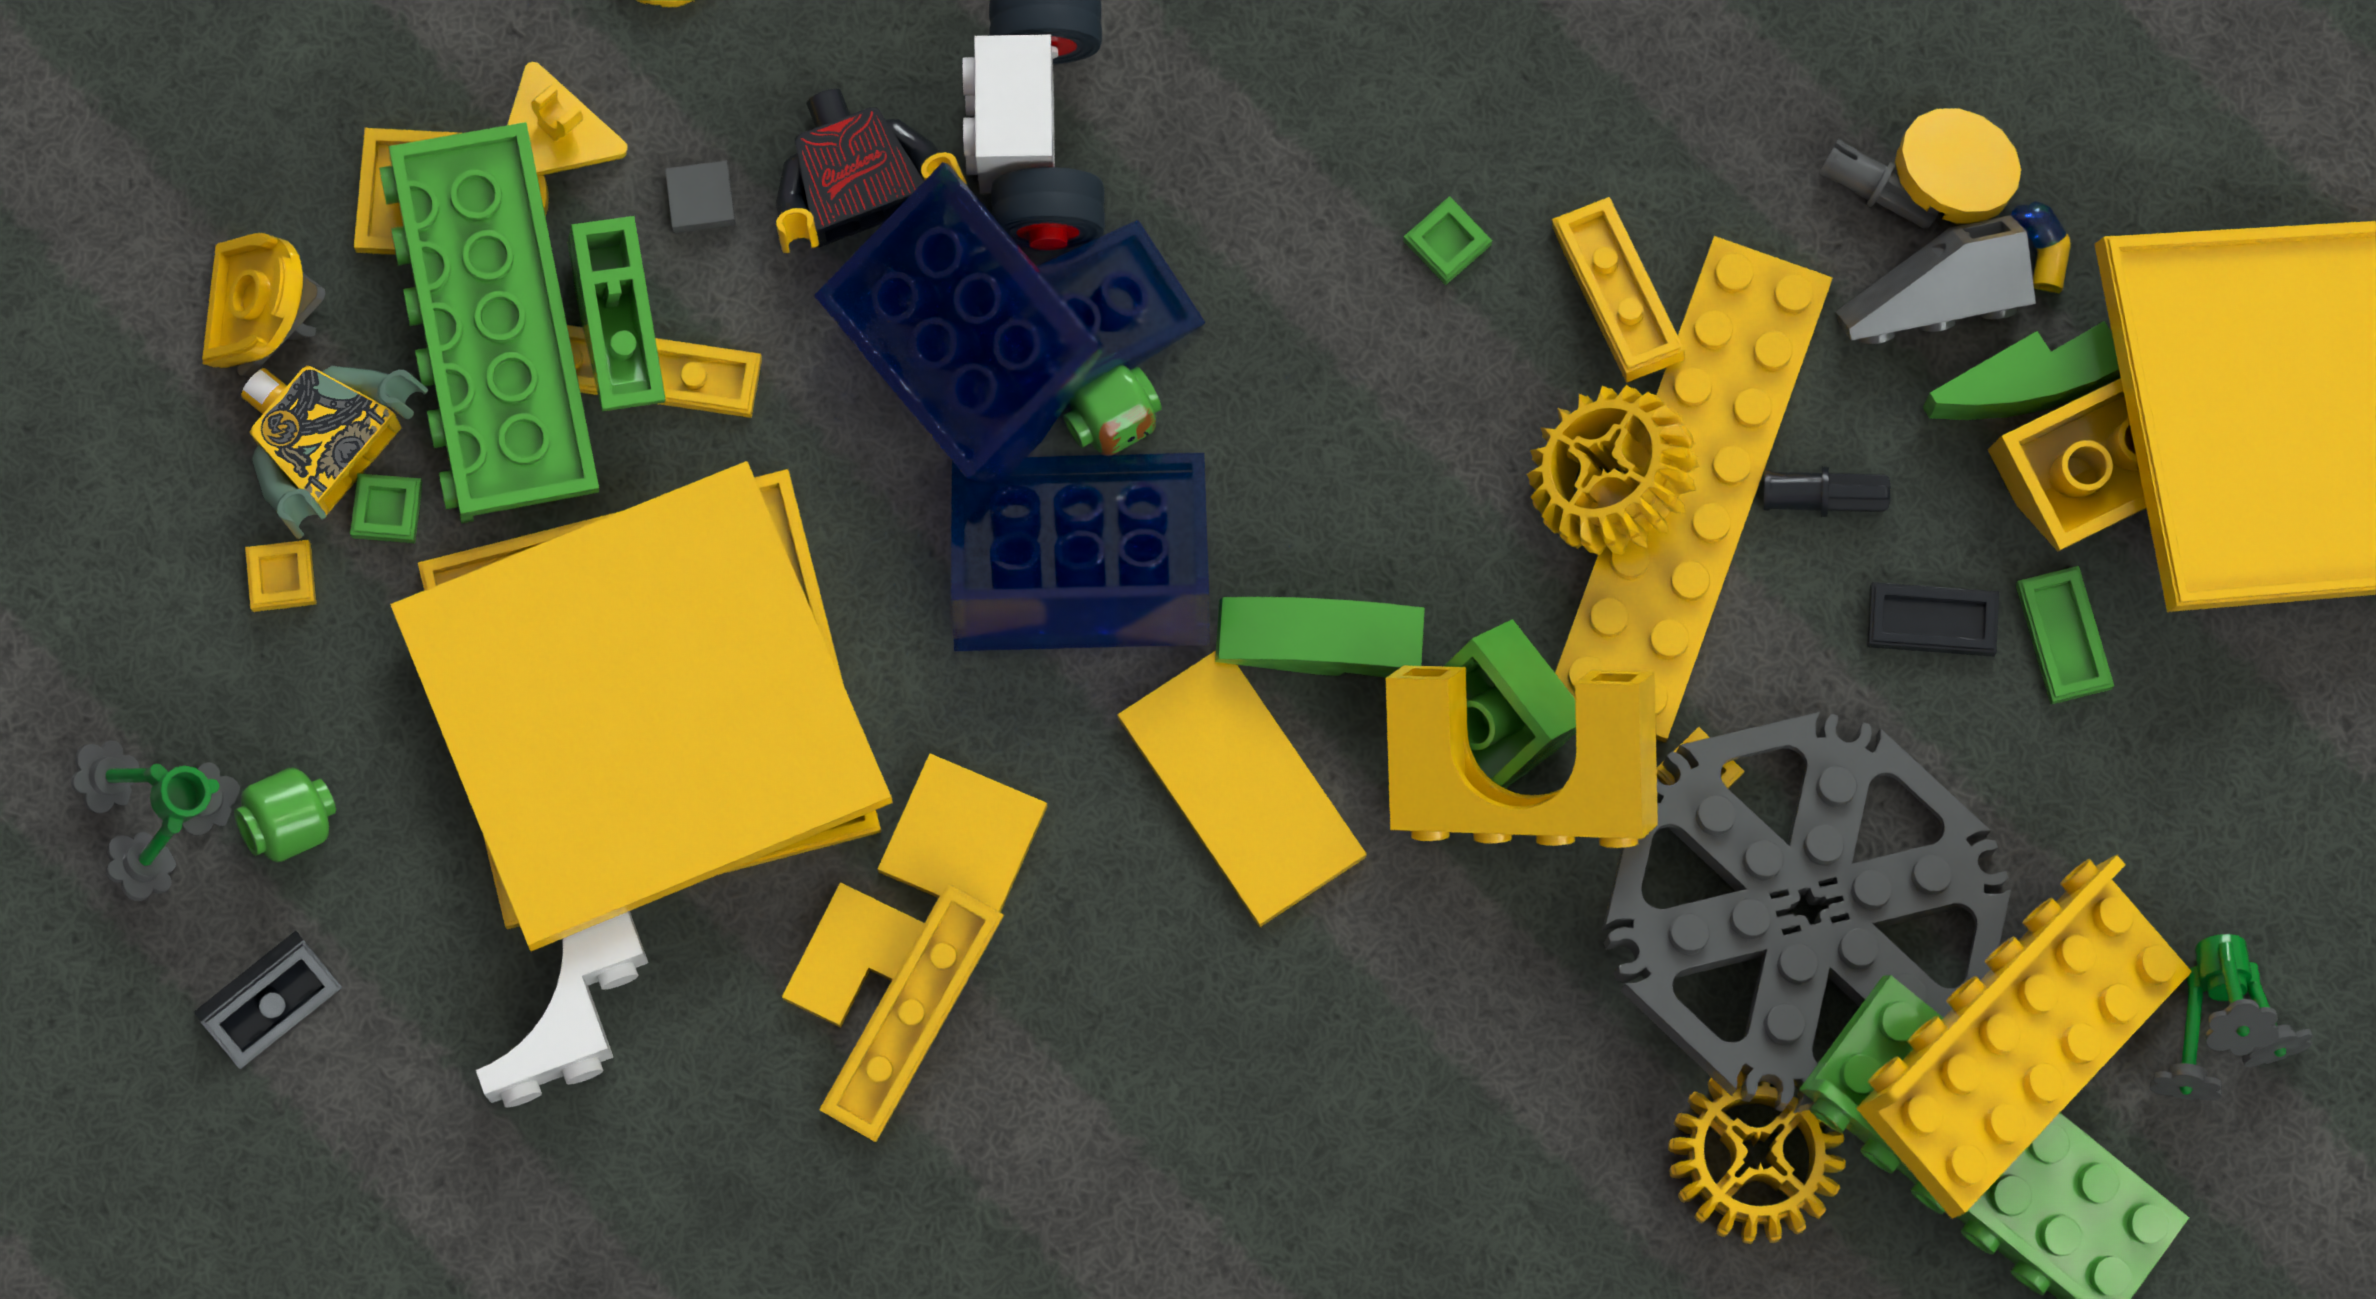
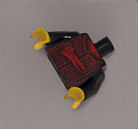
M828 89L815 94L807 101L806 105L816 128L803 132L794 138L797 153L790 156L784 162L776 198L778 213L776 227L781 250L783 253H790V242L798 238L809 239L812 248L822 247L930 206L926 185L933 200L939 201L943 199L939 189L943 183L957 181L961 187L967 184L956 157L951 153H942L933 142L900 119L885 120L877 107H870L850 114L840 89Z

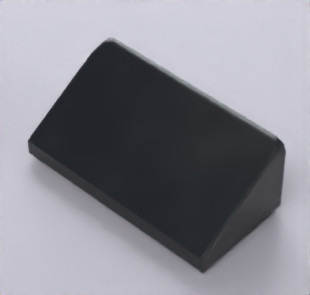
M294 931L195 1010L194 1013L238 1068L241 1069L339 991L342 986L300 934Z

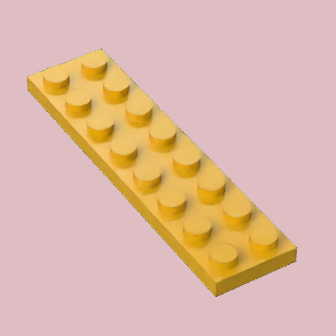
M1714 236L1678 334L1685 350V360L1666 367L1656 394L1668 408L1672 407L1682 417V423L1693 436L1695 445L1690 450L1697 456V462L1700 467L1689 472L1688 475L1694 480L1696 491L1679 495V499L1684 504L1686 514L1670 512L1667 515L1665 521L1667 522L1669 533L1659 532L1655 528L1647 532V548L1637 546L1630 539L1624 555L1613 553L1606 547L1600 556H1597L1555 672L1574 698L1575 682L1591 670L1655 672L1656 739L1665 743L1670 734L1833 277ZM1651 445L1650 449L1648 450V452L1650 453L1651 457H1652V445ZM1651 457L1646 464L1645 475L1649 469Z

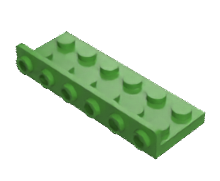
M527 122L389 146L391 166L380 167L379 169L386 205L399 204L403 224L401 227L391 228L398 265H411L415 287L403 289L410 326L422 324L427 348L417 349L415 354L421 384L425 387L434 385L439 408L427 411L433 447L446 446L451 470L439 472L446 510L458 508L461 524L473 522V516L599 493V484Z
M1885 975L1881 977L1799 1090L1814 1102L1810 1111L1815 1117L1839 1133H1843L1845 1128H1847L1865 1143L1860 1151L1868 1160L1891 1174L1896 1169L1915 1183L1911 1193L1933 1211L1943 1214L1945 1210L1856 1109L1874 1090L1868 1083L1872 1075L1896 1056L1903 1060L1913 1050L1907 1042L1908 1039L1928 1020L1935 1016H1938L1941 1020L1943 1019L1940 1014L1892 975ZM2061 1113L2048 1124L1966 1213L1957 1217L1965 1224L1961 1230L1962 1235L1972 1244L1991 1255L1998 1250L2015 1264L2011 1274L2019 1282L2040 1295H2043L2047 1290L2057 1299H2131L2189 1219L2186 1214Z

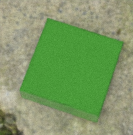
M1450 196L1403 238L1406 245L1445 285L1492 245V240Z
M358 473L350 532L351 537L356 539L415 543L423 485L420 478Z

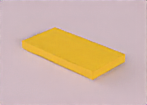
M1214 651L1117 714V717L1260 928L1365 859L1367 854L1238 665L1215 662L1216 651Z

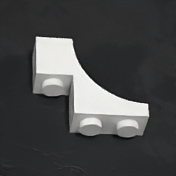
M630 911L563 938L561 972L551 1002L542 1018L522 1042L510 1052L493 1063L476 1070L484 1095L491 1103L502 1099L505 1107L518 1106L539 1097L542 1094L539 1087L541 1084L564 1076L566 1084H575L593 1078L603 1072L600 1062L613 1058V1054L588 985L599 982L603 990L622 986L638 977L637 967L648 963Z

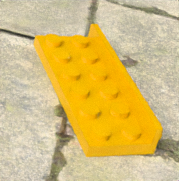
M2117 854L2097 866L2088 859L2072 870L2060 883L2066 892L2057 901L2053 898L2044 901L2024 919L2023 924L2028 929L2019 941L2015 936L2011 937L1986 958L1985 963L1991 970L1981 980L1974 976L1957 988L1946 1000L1952 1010L1942 1020L1935 1016L1923 1024L1907 1041L1913 1050L1903 1060L1899 1056L1894 1057L1868 1080V1083L1874 1090L1856 1109L1952 1219L1966 1213L2192 972L2112 880L2126 865Z

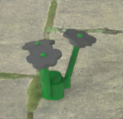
M112 740L104 742L101 747L96 744H86L80 747L75 756V764L79 771L75 772L71 778L73 790L78 793H84V804L93 813L107 812L112 808L113 804L119 806L128 804L132 792L130 786L134 783H149L152 786L150 802L156 815L163 820L161 828L154 837L146 832L136 834L133 839L124 835L116 836L107 846V854L111 862L106 867V875L112 882L121 883L123 893L134 901L146 900L152 894V891L157 894H163L169 890L172 882L169 874L176 867V862L165 845L173 835L181 830L182 825L189 834L194 836L206 834L211 830L213 824L225 826L232 811L230 806L235 803L240 791V786L234 778L220 776V770L216 764L207 762L198 769L190 766H179L169 772L160 764H154L149 768H139L138 761L133 756L123 755L121 744Z
M2220 934L2201 940L2196 945L2195 956L2197 966L2189 968L2192 972L2187 976L2189 993L2182 1061L2179 1064L2169 1066L2168 1072H2155L2153 1080L2150 1081L2149 1089L2160 1095H2173V1097L2188 1100L2200 1099L2210 1101L2218 1100L2222 1097V1081L2217 1078L2207 1077V1070L2196 1065L2203 992L2208 991L2209 997L2213 1000L2229 1001L2230 1003L2223 1011L2214 1012L2209 1016L2210 1029L2205 1036L2208 1047L2216 1051L2230 1049L2237 1056L2245 1055L2242 1059L2245 1067H2255L2264 1063L2269 1064L2287 1058V1056L2305 1051L2312 1045L2311 1039L2313 1035L2310 1029L2295 1032L2290 1025H2277L2278 1016L2276 1010L2270 1008L2260 982L2258 964L2250 962L2247 943L2244 938L2238 935ZM2247 991L2250 995L2251 1000L2243 998Z

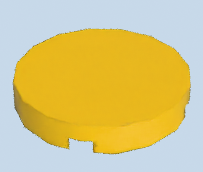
M1935 109L1917 117L1903 135L1895 160L1900 183L1912 200L1926 211L1931 206L1935 210L1945 213L1942 219L1956 224H1969L1998 216L2017 191L2021 174V166L2016 148L2004 132L1983 116L1962 109Z

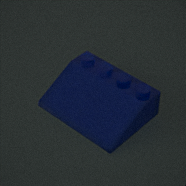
M944 162L937 167L814 295L968 480L1000 484L1044 440L1105 348L950 165Z
M1204 453L952 459L951 609L954 651L1210 645ZM1183 470H1192V472L1073 474V473H1109V472H1146V471H1183ZM1036 474H1058V475H1036Z

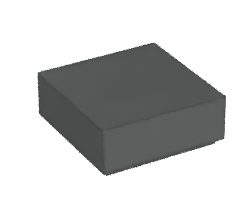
M727 160L665 169L674 233L736 225Z

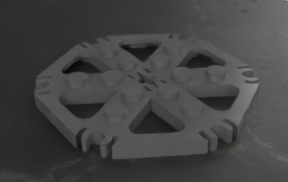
M1820 712L1681 744L1676 753L1673 751L1669 753L1662 765L1674 776L1675 784L1664 785L1657 779L1658 825L1643 839H1638L1636 846L1621 848L1602 931L1611 927H1622L1608 934L1604 941L1605 949L1623 946L1632 951L1635 959L1634 962L1625 963L1617 967L1614 972L1615 980L1628 982L1635 980L1640 975L1644 978V980L1637 983H1625L1620 990L1633 1004L1731 1096L1737 1090V1077L1740 1071L1747 1075L1740 1091L1742 1101L1750 1103L1756 1094L1758 1083L1762 1081L1769 1082L1774 1085L1778 1092L1775 1102V1110L1778 1111L1785 1109L1793 1098L1795 1086H1797L1798 1104L1794 1113L1808 1110L1814 1104L1799 1089L1818 1064L1813 1057L1812 1047L1827 977L1860 1007L1881 977L1892 975L1944 1018L1952 1010L1946 1000L1960 986L1956 988L1939 986L1878 928L1960 908L1967 910L1974 919L1975 931L1963 983L1974 976L1981 980L1991 970L1985 963L1986 958L2000 946L2011 889L2001 894H1988L1996 892L2008 880V874L2006 871L1987 874L1978 865V859L1991 856L1997 850L1996 841L1985 839L1976 842L1973 846L1968 843V841L1974 838L1987 837L1991 830L1881 728L1876 734V747L1873 753L1866 749L1872 735L1870 724L1863 722L1858 729L1856 741L1845 742L1837 736L1838 715L1830 714L1821 727L1819 738H1817L1816 720ZM1779 749H1791L1802 757L1805 764L1787 843L1724 785L1721 779V769L1724 764L1729 761ZM1888 776L1894 778L1941 823L1942 837L1934 844L1852 863L1869 784L1876 777ZM1668 827L1736 892L1667 909H1657L1650 906L1642 896L1641 887L1655 832ZM1832 881L1834 882V884L1824 887L1819 886L1820 884ZM1779 894L1781 896L1779 898L1771 899V896ZM1800 896H1805L1809 905L1819 904L1820 907L1827 906L1826 909L1819 912L1814 919V924H1809L1808 919L1804 915H1786L1796 907L1800 901ZM1762 957L1745 1035L1741 1041L1730 1043L1718 1038L1677 999L1673 992L1674 978Z

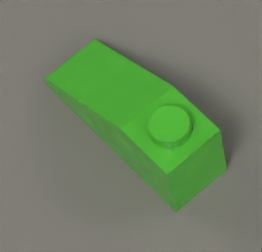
M630 216L571 224L567 245L578 309L601 410L609 411L665 403L666 399L635 217Z

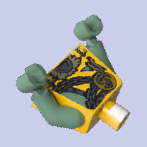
M306 366L301 369L287 386L266 368H262L244 386L241 397L262 413V416L252 426L249 433L258 445L253 453L252 464L263 498L278 513L281 520L296 538L300 539L305 535L299 528L302 520L310 515H318L321 520L325 519L328 513L357 481L358 473L363 474L402 427L397 417L387 407H391L405 419H410L414 415V411L405 405L407 398L415 392L426 394L428 389L406 370H396L387 374L370 369L331 366L321 372L311 366Z

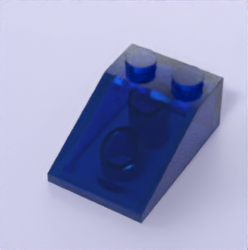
M1139 220L996 285L968 318V322L1034 424L1069 408L1070 398L1077 390L1115 367L1124 365L1131 370L1206 323Z

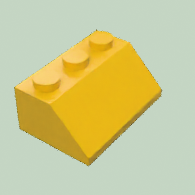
M2121 378L2002 435L1987 449L2016 506L2057 552L2147 509Z

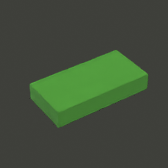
M2079 566L2017 581L2015 585L2050 704L2112 690L2114 683Z

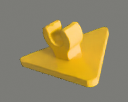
M530 62L525 66L507 125L527 122L537 176L618 160L626 156L627 143L539 63Z

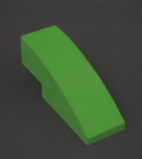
M2103 321L2057 349L2050 351L2038 331L1930 392L1923 409L1929 418L1976 420L2027 414L2050 409L2079 399L2121 378L2112 332L2106 322Z
M1222 597L1219 600L1215 662L1318 675L1340 676L1346 672L1388 677L1404 665L1421 666L1425 608L1339 599Z

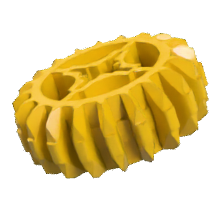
M1602 385L1595 402L1589 396L1579 394L1578 409L1572 413L1557 408L1561 423L1556 429L1541 428L1542 437L1548 443L1546 447L1530 450L1532 460L1539 467L1526 474L1529 478V484L1536 490L1531 495V499L1533 500L1534 507L1542 514L1543 523L1553 533L1560 534V537L1569 546L1576 547L1577 549L1583 546L1588 552L1595 553L1598 556L1606 547L1613 553L1624 555L1630 539L1637 546L1647 548V532L1653 528L1659 532L1669 533L1665 518L1670 512L1686 514L1684 504L1679 499V495L1696 491L1694 480L1688 473L1700 467L1697 462V456L1690 450L1695 445L1693 436L1682 423V417L1672 407L1668 408L1657 395L1647 392L1642 396L1636 388H1631L1628 385L1622 389L1619 395L1612 388ZM1651 445H1652V457H1651L1650 453L1648 452V450L1650 449ZM1651 457L1650 466L1645 475V467ZM1581 466L1580 475L1575 483L1577 472ZM1599 467H1603L1610 472L1607 473L1604 469L1602 471ZM1574 486L1578 489L1575 494H1574Z
M1740 1071L1738 1074L1737 1090L1732 1096L1711 1078L1708 1082V1088L1714 1101H1710L1703 1094L1695 1091L1688 1098V1103L1700 1117L1697 1118L1689 1114L1679 1113L1674 1121V1125L1679 1130L1691 1134L1690 1138H1672L1668 1143V1150L1678 1155H1688L1687 1161L1678 1162L1670 1167L1669 1173L1671 1178L1680 1179L1691 1175L1693 1183L1685 1186L1679 1192V1199L1685 1203L1691 1201L1699 1194L1706 1202L1698 1209L1694 1216L1699 1223L1706 1221L1713 1210L1722 1214L1723 1218L1718 1224L1716 1231L1719 1236L1726 1237L1732 1229L1734 1221L1742 1222L1741 1238L1743 1243L1751 1244L1755 1240L1757 1224H1764L1765 1234L1770 1243L1778 1242L1782 1235L1780 1224L1782 1219L1785 1220L1789 1229L1795 1234L1803 1232L1806 1224L1799 1209L1802 1208L1810 1216L1818 1219L1826 1212V1208L1814 1193L1817 1192L1824 1196L1834 1197L1840 1189V1186L1834 1180L1826 1177L1823 1173L1841 1172L1845 1168L1846 1160L1844 1158L1826 1154V1149L1835 1148L1844 1142L1843 1133L1833 1131L1823 1134L1820 1127L1825 1124L1815 1117L1809 1109L1794 1113L1798 1104V1099L1794 1096L1782 1113L1767 1126L1760 1128L1750 1127L1739 1118L1732 1120L1724 1111L1738 1105L1763 1104L1775 1108L1778 1092L1776 1088L1770 1087L1771 1083L1759 1082L1756 1094L1749 1103L1742 1101L1740 1092L1742 1083L1747 1077L1743 1072ZM1709 1126L1721 1136L1720 1141L1730 1151L1732 1159L1730 1169L1717 1184L1709 1174L1704 1156V1143ZM1796 1126L1802 1131L1809 1150V1169L1804 1184L1792 1174L1795 1169L1787 1162L1783 1153L1784 1140ZM1773 1132H1778L1779 1135L1769 1146L1770 1151L1766 1156L1768 1163L1772 1166L1763 1170L1760 1162L1756 1169L1749 1167L1741 1177L1737 1178L1735 1174L1745 1163L1743 1159L1748 1153L1746 1146L1742 1143L1746 1140H1751L1754 1147L1758 1140L1765 1142ZM1760 1181L1768 1184L1775 1191L1780 1189L1789 1199L1770 1206H1753L1736 1201L1731 1197L1746 1183Z

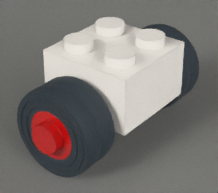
M990 0L989 36H974L975 57L963 58V94L965 96L966 116H975V118H963L967 175H978L980 194L991 193V228L994 237L1003 243L1038 250H1058L1088 244L1103 235L1105 228V213L1103 209L1105 198L1102 180L1096 175L1085 171L1055 167L1053 64L1083 60L1099 51L1102 43V26L1100 23L1102 17L1101 0Z

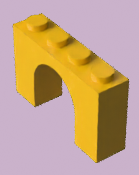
M1404 665L1386 677L1390 830L1411 831V838L1419 841L1444 840L1450 837V832L1473 833V840L1480 843H1503L1512 840V835H1536V843L1559 846L1574 843L1575 837L1599 838L1600 846L1626 848L1636 846L1638 839H1643L1658 825L1655 672L1591 670L1575 682V764L1563 788L1543 795H1523L1507 790L1491 780L1476 762L1468 739L1466 667Z

